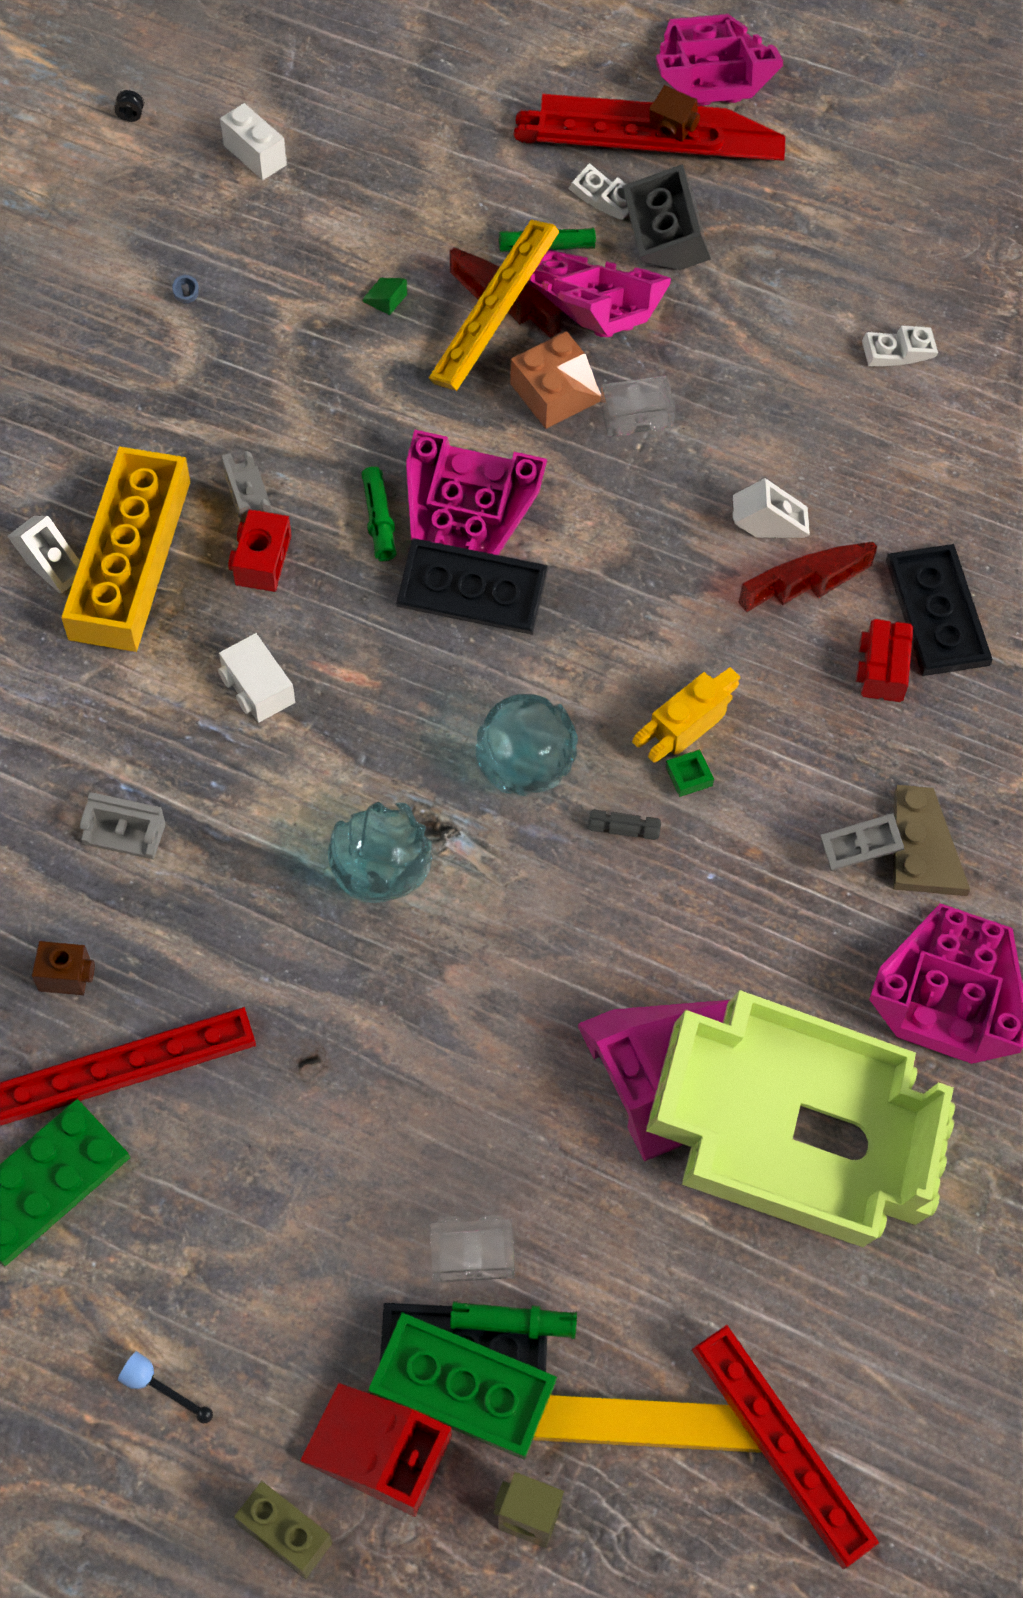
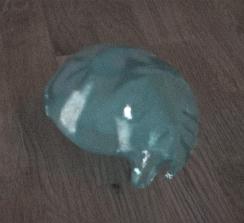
M517 694L503 699L487 714L483 725L477 731L476 758L482 773L495 788L507 794L514 793L519 796H528L555 788L560 784L562 778L569 774L572 769V763L577 757L578 735L562 704L553 705L549 699L535 694Z
M375 802L367 810L352 814L349 822L345 823L341 820L336 822L328 847V860L337 883L351 897L365 903L388 902L411 894L426 880L433 859L432 841L424 835L426 826L416 821L409 805L404 802L394 803L400 810H390L380 802Z

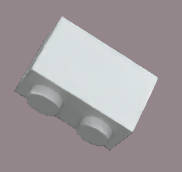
M245 103L220 118L224 146L259 178L264 180L287 165L284 137Z
M257 633L219 652L222 667L218 669L222 681L228 688L234 687L238 693L236 698L240 707L246 714L251 712L258 723L295 703L293 684Z

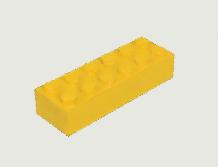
M119 446L61 617L69 641L137 652L191 482L186 457Z

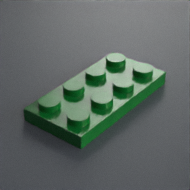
M78 1099L0 1164V1262L5 1267L130 1159L129 1153Z
M402 1312L370 1384L368 1393L412 1408L452 1427V1430L525 1460L554 1389L557 1377Z

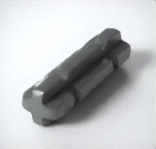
M593 809L590 812L588 827L589 830L603 832L604 829H607L610 834L638 837V834H642L645 839L656 840L660 836L661 820L653 817H646V820H642L639 815L611 812V815H607L604 810Z

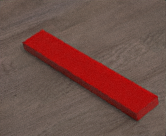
M725 1325L696 1345L691 1351L842 1570L848 1568L880 1542L729 1326Z

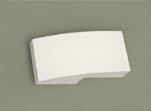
M590 163L568 188L586 203L608 215L623 220L629 213L623 185H626V183L619 177L612 183Z
M901 326L897 334L866 332L862 339L868 366L911 364L934 358L938 354L931 327Z

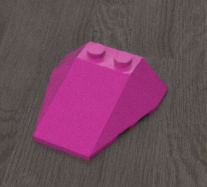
M729 14L670 19L664 34V42H661L660 54L656 56V65L661 77L674 89L697 99V105L704 106L714 101L737 103L742 99L752 98L783 67V59L775 46L770 44L766 47L762 44V37L758 34L753 35V37L747 34V27Z
M549 250L527 283L580 326L593 330L594 334L599 337H612L614 333L622 330H632L634 326L646 323L668 289L671 278L636 267L634 271L630 272L616 270L617 263L606 262L605 267L588 264L587 257Z

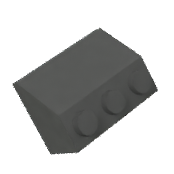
M683 164L623 185L642 262L683 270L711 260L693 189Z

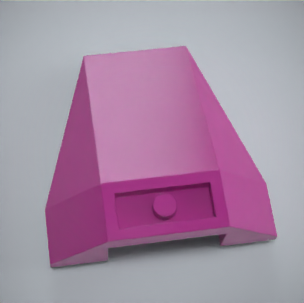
M414 430L406 459L411 540L416 538L499 555L538 496L547 459L514 452L512 459L450 446L447 436Z
M940 903L879 968L869 998L870 1002L897 1038L973 1064L1021 1053L1023 1048V982L1013 928Z
M730 1000L613 1009L578 1023V1028L593 1059L601 1058L629 1115L627 1128L644 1162L682 1145L676 1141L646 1131L674 1023L685 1010L723 1023L727 1004Z

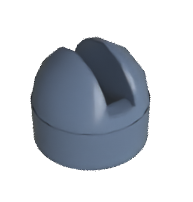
M181 275L174 280L172 285L174 297L183 304L194 302L199 294L197 281L189 275ZM188 284L190 296L184 297L181 285Z

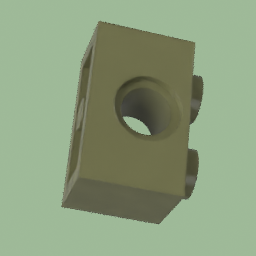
M515 1472L511 1483L502 1482L494 1503V1515L499 1516L498 1529L547 1548L562 1507L564 1491Z
M263 1481L259 1483L234 1516L236 1522L243 1530L305 1579L333 1544L329 1533Z

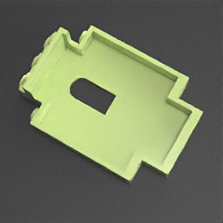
M739 990L727 1004L723 1023L685 1010L674 1023L646 1131L691 1147L682 1185L854 1245L865 1247L882 1236L887 1222L886 1215L917 1225L935 1213L939 1204L938 1190L940 1187V1177L943 1175L947 1163V1157L945 1156L948 1145L947 1141L954 1127L952 1117L955 1104L951 1102L954 1087L938 1082L924 1094L911 1090L917 1077V1068L913 1067L916 1052ZM800 1106L861 1128L868 1140L866 1155L861 1159L851 1160L793 1140Z

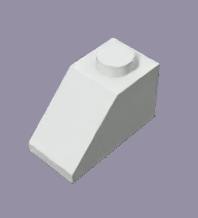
M766 478L733 495L734 523L751 535L762 538H805L810 535L807 506Z
M33 516L7 536L25 562L57 592L63 593L72 586L80 560L48 516Z

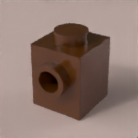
M666 85L663 86L649 108L650 127L659 131L667 138H675L683 142L689 131L693 132L699 123L700 114H698L697 99Z
M39 941L32 972V978L38 991L84 996L86 982H92L95 971V962L90 959L85 945Z

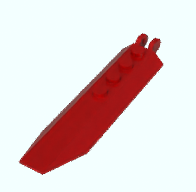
M542 94L541 111L521 110L516 113L515 121L518 126L514 129L513 134L514 138L519 142L531 144L537 140L538 142L784 161L785 135L732 110L719 107L698 106V114H700L699 123L693 132L689 131L682 142L675 138H667L659 131L650 127L649 108L653 102Z

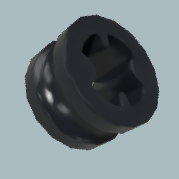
M131 90L121 91L116 98L115 114L127 122L139 120L144 107V99L137 92Z

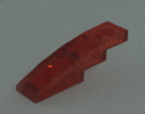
M454 247L449 250L450 273L479 300L500 267L481 257ZM526 283L508 311V314L520 325L531 319L550 338L561 332L562 311L538 290Z
M874 542L839 546L804 555L773 567L742 583L738 603L746 612L773 596L784 605L809 589L820 598L871 567L878 546Z

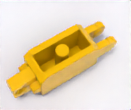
M731 667L715 678L703 672L654 711L651 721L634 735L632 743L637 748H640L656 737L659 743L648 753V758L653 763L658 762L670 752L674 755L680 754L726 714L727 705L733 698L731 693L739 686L738 680H740V675Z

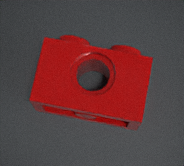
M248 510L245 522H240L238 526L237 542L239 543L237 550L231 551L228 562V569L233 571L236 586L276 592L292 537L289 516Z

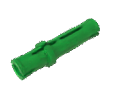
M595 228L558 229L559 234L548 250L595 249ZM499 231L500 252H510L523 231Z
M372 466L365 468L361 473L369 514L367 529L368 534L373 538L375 558L384 562L394 559L397 555L393 539L395 525L393 519L389 516L383 471L379 467Z
M457 1301L452 1303L451 1329L461 1328L529 1334V1339H538V1335L576 1338L577 1312L540 1310V1305H532L531 1309L460 1303Z

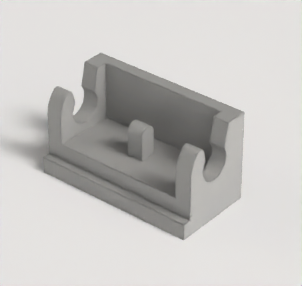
M246 451L244 453L245 461L239 464H235L231 453L221 455L225 479L239 521L245 522L249 509L273 513L258 466H255L252 454Z
M90 792L80 822V829H84L81 839L82 843L88 846L154 860L166 825L162 808Z
M893 813L821 834L822 846L831 871L905 849Z

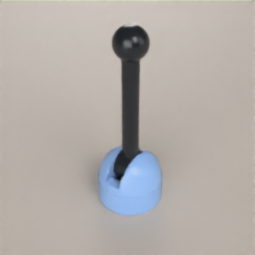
M137 1351L129 1358L118 1377L119 1382L131 1389H141L147 1385L152 1386L196 1414V1418L200 1423H209L213 1418L211 1408L196 1405L155 1379L152 1363L147 1357Z

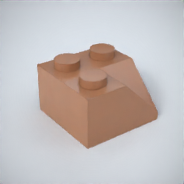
M567 331L511 358L510 384L545 429L601 401L602 397L586 355Z

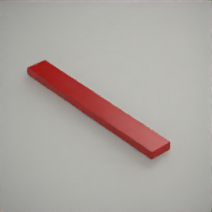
M245 1007L0 1082V1126L72 1104L76 1099L82 1101L255 1047L256 1042Z

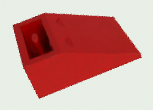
M338 1383L300 1462L416 1517L450 1444L452 1427L412 1408Z

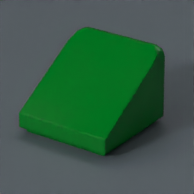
M380 278L365 295L363 302L391 315L407 295V280L404 278Z

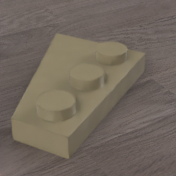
M897 785L894 792V817L905 849L894 853L893 889L968 896L970 887L934 788Z

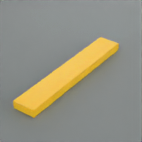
M536 220L529 221L428 377L434 385L455 391L459 389L559 234V230L554 224Z
M551 1395L533 1439L537 1441L762 1453L731 1407L719 1404Z

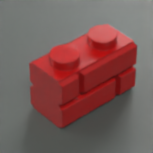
M873 619L870 622L868 632H861L858 652L865 653L864 662H858L855 682L862 683V697L883 698L886 701L893 702L904 700L909 683L913 638L912 624L891 623L887 620Z

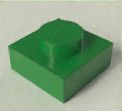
M700 749L666 760L665 768L679 797L713 786L714 777Z

